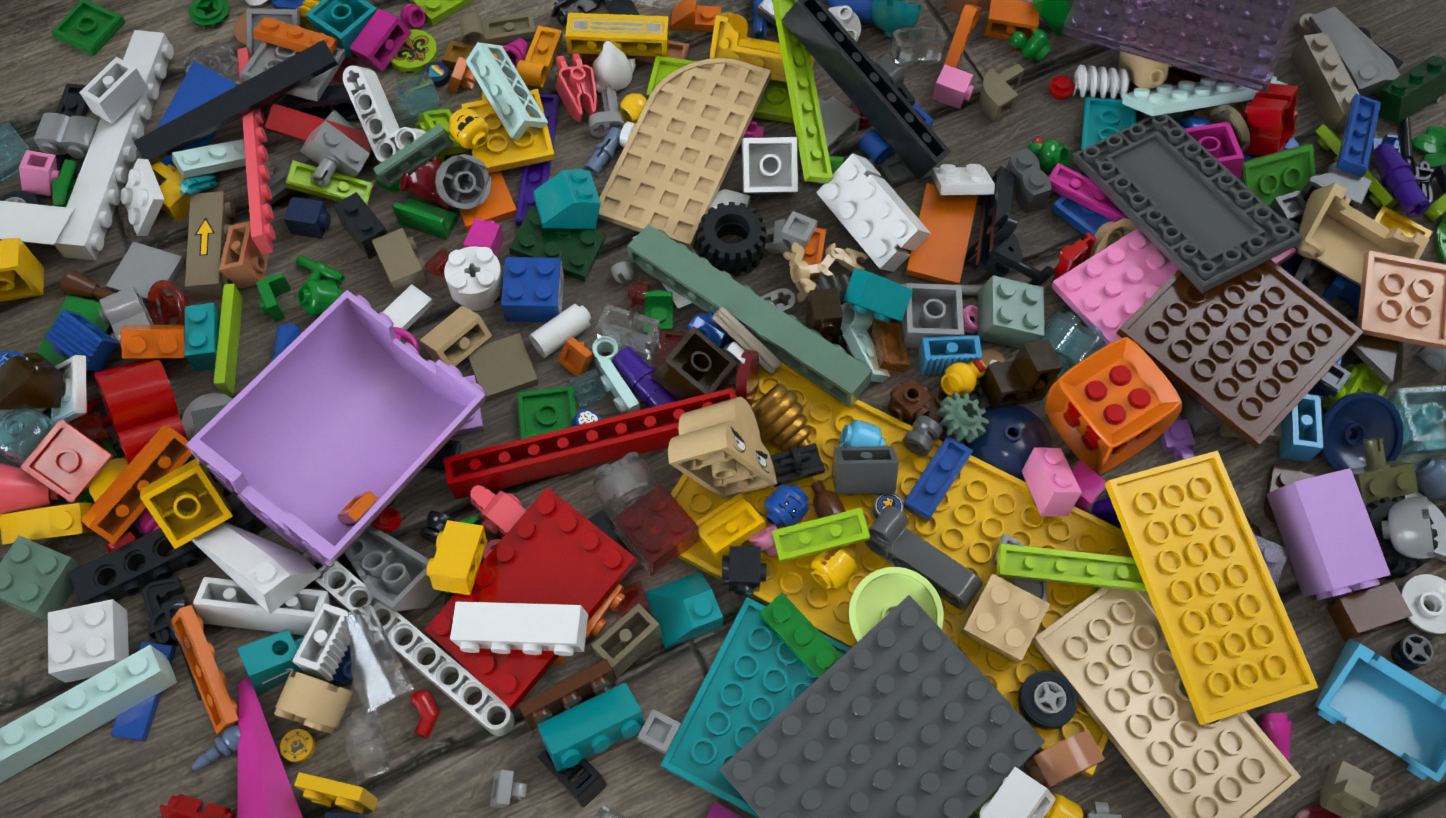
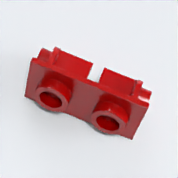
M182 794L171 796L167 806L160 805L159 807L162 818H235V814L231 813L230 808L208 803L204 811L200 813L203 801Z

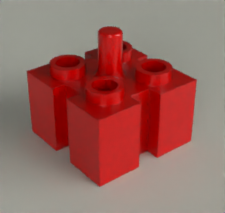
M1266 83L1260 92H1256L1253 101L1247 104L1245 111H1238L1244 121L1247 122V126H1249L1250 145L1245 154L1265 156L1284 149V143H1288L1295 133L1296 115H1294L1297 106L1299 86Z

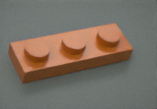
M264 17L253 29L254 39L296 52H301L322 40L326 42L332 54L338 47L337 38L278 21L274 18Z

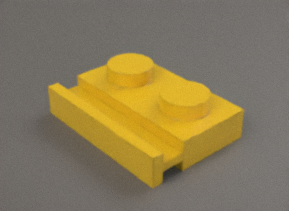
M741 493L695 522L699 527L698 536L701 542L716 560L721 558L722 555L727 554L730 546H739L767 528L765 520L749 502H746Z

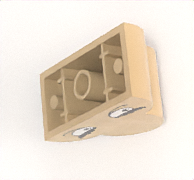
M743 397L733 398L686 412L680 416L679 436L673 437L668 446L670 465L722 499L777 484L771 457L760 440L755 415Z

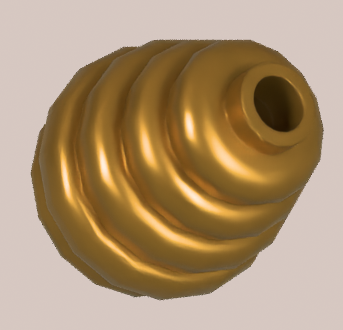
M779 383L753 404L751 409L755 415L761 438L766 442L771 440L772 444L776 447L782 446L786 452L789 451L790 447L800 448L807 446L811 442L808 439V436L811 434V428L806 425L808 420L802 414L803 406L797 401L796 393L792 390L787 391L785 385Z

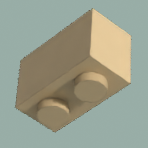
M462 305L421 338L420 342L433 361L441 360L446 365L452 364L457 366L492 335L480 315Z

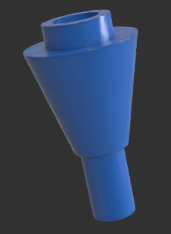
M285 323L284 326L277 325L273 349L274 355L270 363L301 334L299 327L290 323Z

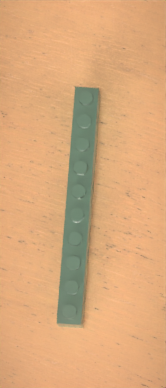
M648 224L627 245L629 261L705 312L715 313L720 307H725L783 364L849 408L869 386L872 369L864 361L853 358L841 346L830 343L818 331L807 328L795 316L787 315L778 309L772 301L764 300L755 294L749 286L741 285L733 280L729 273L713 267L706 258L698 257L690 252L684 244L670 239L663 230L655 229Z

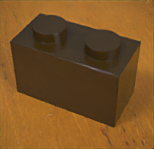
M838 288L809 290L805 317L807 328L818 331L824 339L832 344H838L843 319Z

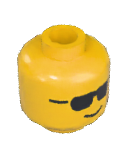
M460 109L451 116L449 120V133L462 147L473 149L475 147L479 148L486 143L489 132L488 123L473 109Z

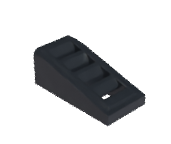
M546 749L538 756V759L582 807L587 806L607 786L602 775L585 758L562 773L561 770L557 772ZM584 769L585 771L571 783L570 780Z

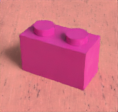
M378 8L349 49L364 64L383 72L412 32L397 16Z

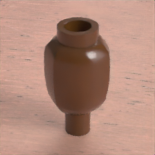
M821 480L811 485L815 493L813 506L818 518L846 512L839 497L833 491L826 490Z

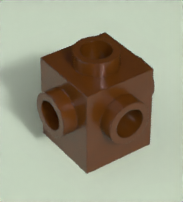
M913 378L905 384L899 383L890 392L891 399L887 410L894 418L912 426L918 416H927L929 414L932 396L924 385L918 384Z

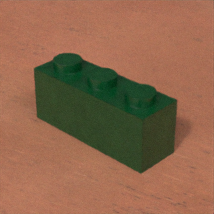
M1432 56L1380 88L1378 101L1381 102L1378 116L1398 124L1446 94V60L1441 57Z

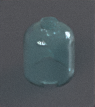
M28 407L6 413L0 419V455L12 466L20 468L56 423L41 411Z

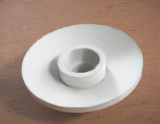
M1429 574L1418 575L1408 580L1401 590V595L1413 615L1408 620L1425 632L1445 634L1446 580ZM1424 603L1429 606L1430 611L1424 606Z

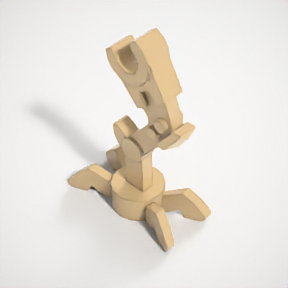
M797 242L791 245L792 253L786 251L783 254L786 260H790L791 279L800 292L797 295L799 303H802L808 296L809 290H814L816 284L810 280L811 275H823L824 278L828 279L830 275H833L828 270L833 261H837L852 273L854 268L864 270L865 268L858 265L857 261L863 264L868 256L863 252L850 248H835L836 245L833 243L826 249V256L820 264L808 265L806 261H802L805 250Z

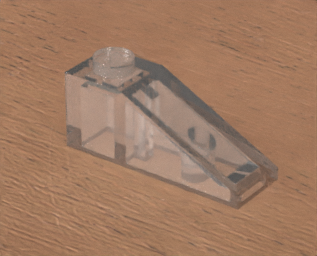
M372 605L347 613L353 685L367 713L391 703L414 689Z

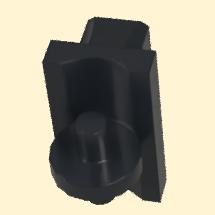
M816 443L800 448L790 447L789 451L770 456L777 484L773 485L774 487L825 473V467L819 456Z

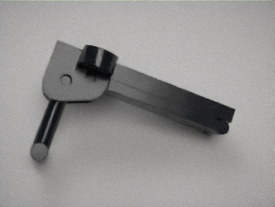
M1000 166L990 176L995 183L994 194L984 195L979 239L966 252L964 263L973 268L980 267L997 277L1007 275L1010 267L1031 278L1032 280L1029 281V284L1042 285L1054 275V270L1052 267L1046 266L1042 271H1039L1022 261L1021 248L1017 237L1013 233L1019 219L1011 214L1014 179L1016 176L1013 172H1008L1006 168Z

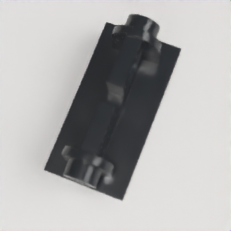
M556 0L551 16L553 17L558 14V22L561 25L567 24L568 13H580L579 7L584 13H589L598 8L602 0Z

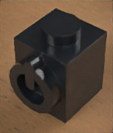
M730 546L729 555H722V584L729 585L728 591H735V594L743 596L759 592L760 582H766V563H760L761 547Z

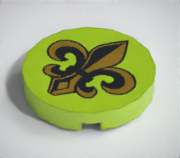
M412 29L410 30L412 32L390 61L393 68L402 73H407L406 71H413V74L421 73L427 64L436 62L438 48L432 35L422 30Z

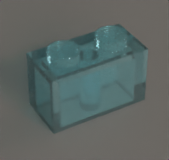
M426 71L396 80L399 88L394 90L403 110L408 109L411 116L442 106L433 80Z

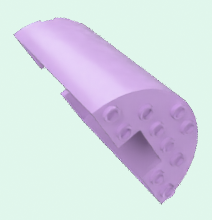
M348 290L186 444L195 458L203 466H207L210 472L215 475L214 478L229 493H238V499L251 513L302 553L307 549V554L313 560L322 565L326 563L329 567L332 566L486 400V392L478 383L474 381L468 382L462 377L463 375L460 370L452 364L446 365L441 360H438L436 363L430 359L424 360L419 356V352L414 346L408 342L403 344L397 339L393 328L394 323L388 315L383 312L378 314L371 308L370 303L361 295L355 296ZM371 491L378 498L376 502L357 522L344 525L337 518V515L356 495Z

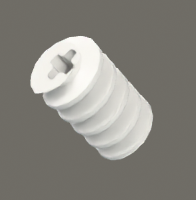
M1079 65L1073 78L1075 84L1073 96L1077 90H1080L1082 98H1084L1087 91H1090V97L1093 98L1097 92H1100L1101 98H1105L1107 93H1110L1111 99H1115L1117 94H1120L1121 100H1123V94L1128 93L1129 75H1127L1126 69L1120 68L1117 72L1116 68L1110 67L1107 71L1105 67L1100 66L1096 70L1095 66L1090 65L1086 71L1085 65Z

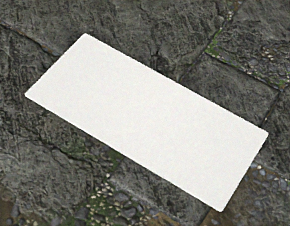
M0 201V239L20 238L22 242L54 245L74 208Z

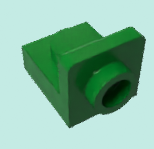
M658 289L645 292V334H673V293L671 291Z

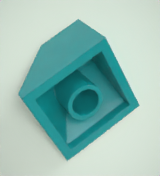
M701 571L644 592L652 616L660 624L663 635L661 640L665 649L723 628V615L714 593Z

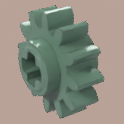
M954 392L940 403L941 408L937 411V415L944 418L939 425L947 427L946 435L955 434L958 442L965 438L968 443H971L986 432L984 427L989 421L982 418L986 410L978 407L979 401L977 399L974 401L969 400L967 393L960 398V395Z

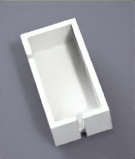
M852 153L833 174V179L829 183H825L816 193L879 269L894 272L910 256L908 251L897 249V247L900 246L901 248L915 251L931 233L886 180L880 178L881 175L866 158Z

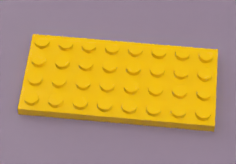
M1218 450L1111 479L1104 483L1200 725L1318 688Z

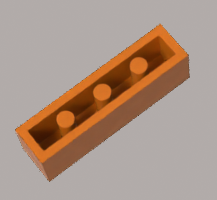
M163 425L80 520L114 545L146 508L140 498V489L180 468L192 455L186 446L189 441L174 429Z

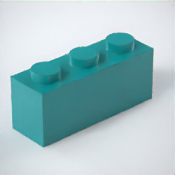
M623 683L537 724L542 742L558 772L564 768L577 765L582 759L594 753H601L607 750L610 745L624 738L634 737L644 726L642 710L627 684Z

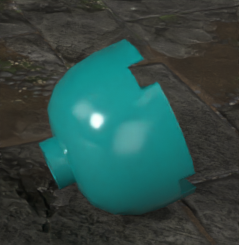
M872 0L873 23L877 28L884 30L885 36L898 38L899 33H906L915 27L920 17L922 4L910 1L907 3L901 0Z

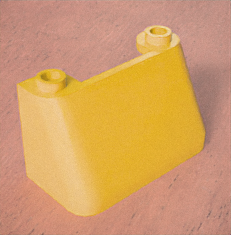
M728 12L716 15L710 59L729 58L771 70L772 80L787 82L780 43L747 37L748 23L741 15ZM810 54L811 63L813 67L815 58Z

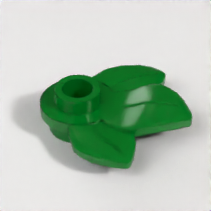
M1429 126L1426 129V134L1418 135L1412 140V148L1426 154L1423 161L1428 162L1430 168L1446 165V129L1440 126Z

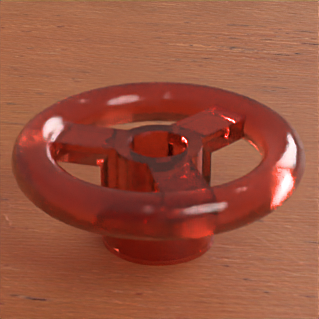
M159 280L151 286L148 292V311L155 325H168L170 318L178 317L176 325H185V306H190L188 298L181 293L175 284L167 280ZM162 288L167 289L172 295L166 296ZM156 298L160 302L161 316H159Z

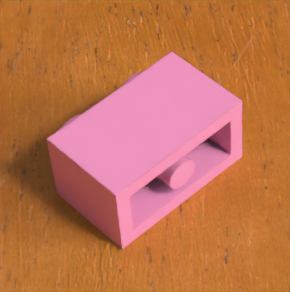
M1034 447L1021 472L1041 516H1068L1082 492L1061 448Z

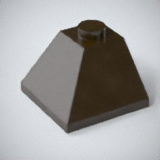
M1361 334L1350 346L1388 385L1402 378L1403 342Z

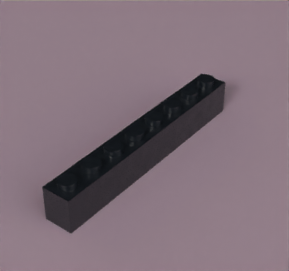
M798 0L783 17L782 22L913 173L921 179L951 152L949 148L820 0Z

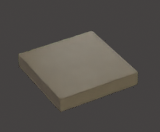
M520 333L479 346L468 356L477 382L486 392L485 402L539 384Z

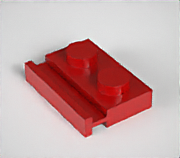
M1088 232L1085 234L1083 241L1079 239L1072 246L1067 245L1061 250L1058 255L1059 263L1054 268L1052 283L1090 258L1097 240L1096 237Z

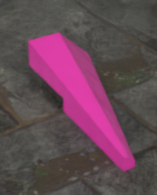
M250 677L238 683V728L241 736L238 743L237 818H303Z

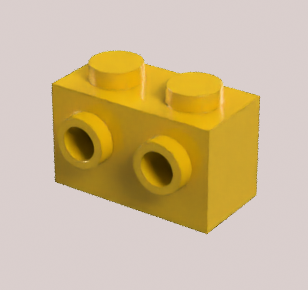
M447 520L444 531H440L436 539L437 551L435 557L430 558L427 564L426 574L430 577L434 590L465 595L471 594L487 545L484 526Z

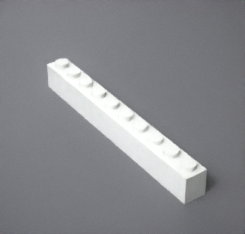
M134 30L123 61L138 69L149 89L113 124L100 118L66 206L67 208H74L54 244L65 258L96 261L99 251L103 249L106 232L112 225L113 213L116 206L120 203L121 190L128 181V172L132 162L136 159L137 147L133 141L144 136L146 123L152 115L153 104L159 96L161 82L166 77L168 63L174 55L173 46L169 43L165 33Z

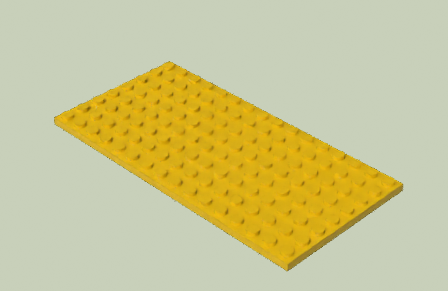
M783 363L773 374H769L759 364L758 385L753 404L779 383L784 384L787 391H794L798 397L797 401L803 406L802 414L807 417L806 425L811 428V434L808 436L811 442L808 445L816 443L819 456L825 467V473L785 484H795L809 498L807 501L809 510L797 524L819 519L813 506L815 493L811 485L814 482L821 480L826 490L833 491L836 494L832 479L834 447H840L839 439L843 427L846 424L850 425L855 420L878 426L881 429L882 438H885V446H894L899 462L895 494L900 496L904 503L943 441L939 439L933 441V447L927 456L916 455L908 450L902 441L907 432L913 430V426L858 399L849 408ZM760 436V440L770 456L785 452L782 446L776 447L772 444L771 440L766 442ZM970 456L928 522L905 508L903 513L909 519L908 530L972 571L981 579V588L965 610L956 608L940 597L944 612L942 631L1024 718L1018 704L1021 685L1029 676L1036 672L1052 671L1056 673V671L1032 641L1022 661L1015 663L961 634L988 578L992 573L997 576V565L993 564V560L1003 533L1029 547L1133 557L1122 529L1075 506L1068 516H1041L1026 482L976 457ZM684 473L671 493L694 522L735 497L731 496L722 499ZM772 485L742 493L746 502H749L765 520L766 526L772 524L765 518L768 513L764 507V502L778 486L774 487ZM836 494L846 511L862 508L869 530L877 519L873 513V505L875 499L880 494ZM666 501L646 533L645 540L722 581V557L716 560L701 542L700 538L694 534ZM748 539L747 541H745L744 543H742V544L739 545V546H752V545H751V543H750V541H749V539ZM865 541L847 545L855 553L856 572L841 588L835 589L831 587L826 589L818 584L811 574L813 571L811 562L818 553L780 563L778 553L769 557L766 551L763 550L761 551L760 563H766V582H760L759 592H753L749 596L768 605L783 592L820 633L852 648L858 642L853 635L849 623V603L853 592L869 574L882 568L895 566L874 553L866 545ZM1000 577V578H1002V579H1004V580H1006V581L1012 583L1010 578ZM1046 582L1047 602L1050 605L1034 637L1093 595L1101 587ZM1078 699L1075 714L1067 724L1058 729L1044 730L1029 723L1045 741L1037 749L1040 752L1087 729L1101 753L1108 740L1107 735ZM1097 765L1081 774L1090 778L1093 776Z

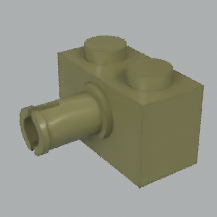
M1383 437L1369 438V440L1363 439L1367 465L1351 469L1364 504L1374 502L1375 500L1379 501L1383 497L1394 498L1418 493L1414 463L1386 462Z

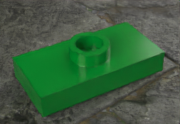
M65 159L59 177L53 179L52 197L54 206L66 207L78 178L77 164L74 160Z

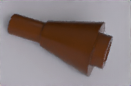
M75 269L65 273L60 282L64 295L102 299L115 293L101 288Z

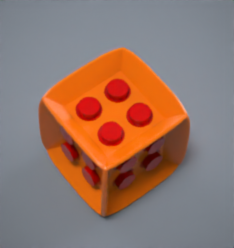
M1128 337L1118 339L1106 345L1070 368L1054 382L1045 401V411L1058 434L1076 457L1098 475L1115 468L1153 443L1173 425L1182 410L1181 399L1173 385L1146 352Z

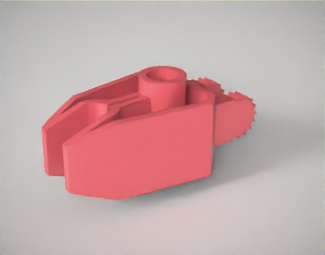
M572 54L571 62L573 66L571 67L567 66L563 56H557L556 63L559 73L555 88L569 115L577 122H581L582 108L585 109L588 117L594 114L596 110L597 94L593 68L587 64L583 65L579 54Z
M482 485L474 486L470 491L471 505L481 512V526H484V529L493 536L497 534L503 538L527 511L521 506V501L509 492L506 494L499 491L495 495L490 490L485 489V486L482 487Z

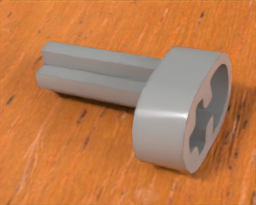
M606 86V89L601 90L604 112L594 113L588 120L590 133L597 138H605L612 127L622 130L625 124L624 116L619 112L616 90L611 89V86Z

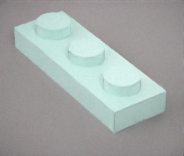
M244 139L172 152V161L183 179L246 166Z

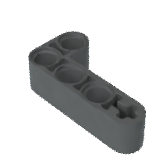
M887 505L868 530L870 540L865 541L866 545L874 553L895 567L907 568L919 573L933 585L942 599L956 608L965 610L981 588V579L972 571L908 530L909 519L896 507Z

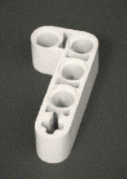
M353 65L345 69L343 73L344 85L372 150L380 162L385 161L391 156V147L393 154L411 143L412 135L414 140L426 133L423 129L399 128L379 79L373 70Z

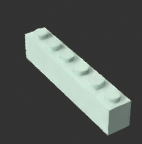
M148 645L0 728V783L111 721L117 715L176 684L177 679L167 657L153 646Z

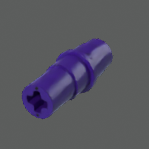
M1392 144L1381 145L1372 151L1370 159L1380 176V183L1383 187L1388 188L1391 195L1396 198L1406 216L1416 217L1426 212L1431 203L1418 185L1419 182L1413 174L1411 164L1404 161L1401 154L1396 151Z
M630 346L625 347L613 357L611 362L629 385L631 392L636 393L645 405L651 408L678 401L651 377L656 369L650 367Z

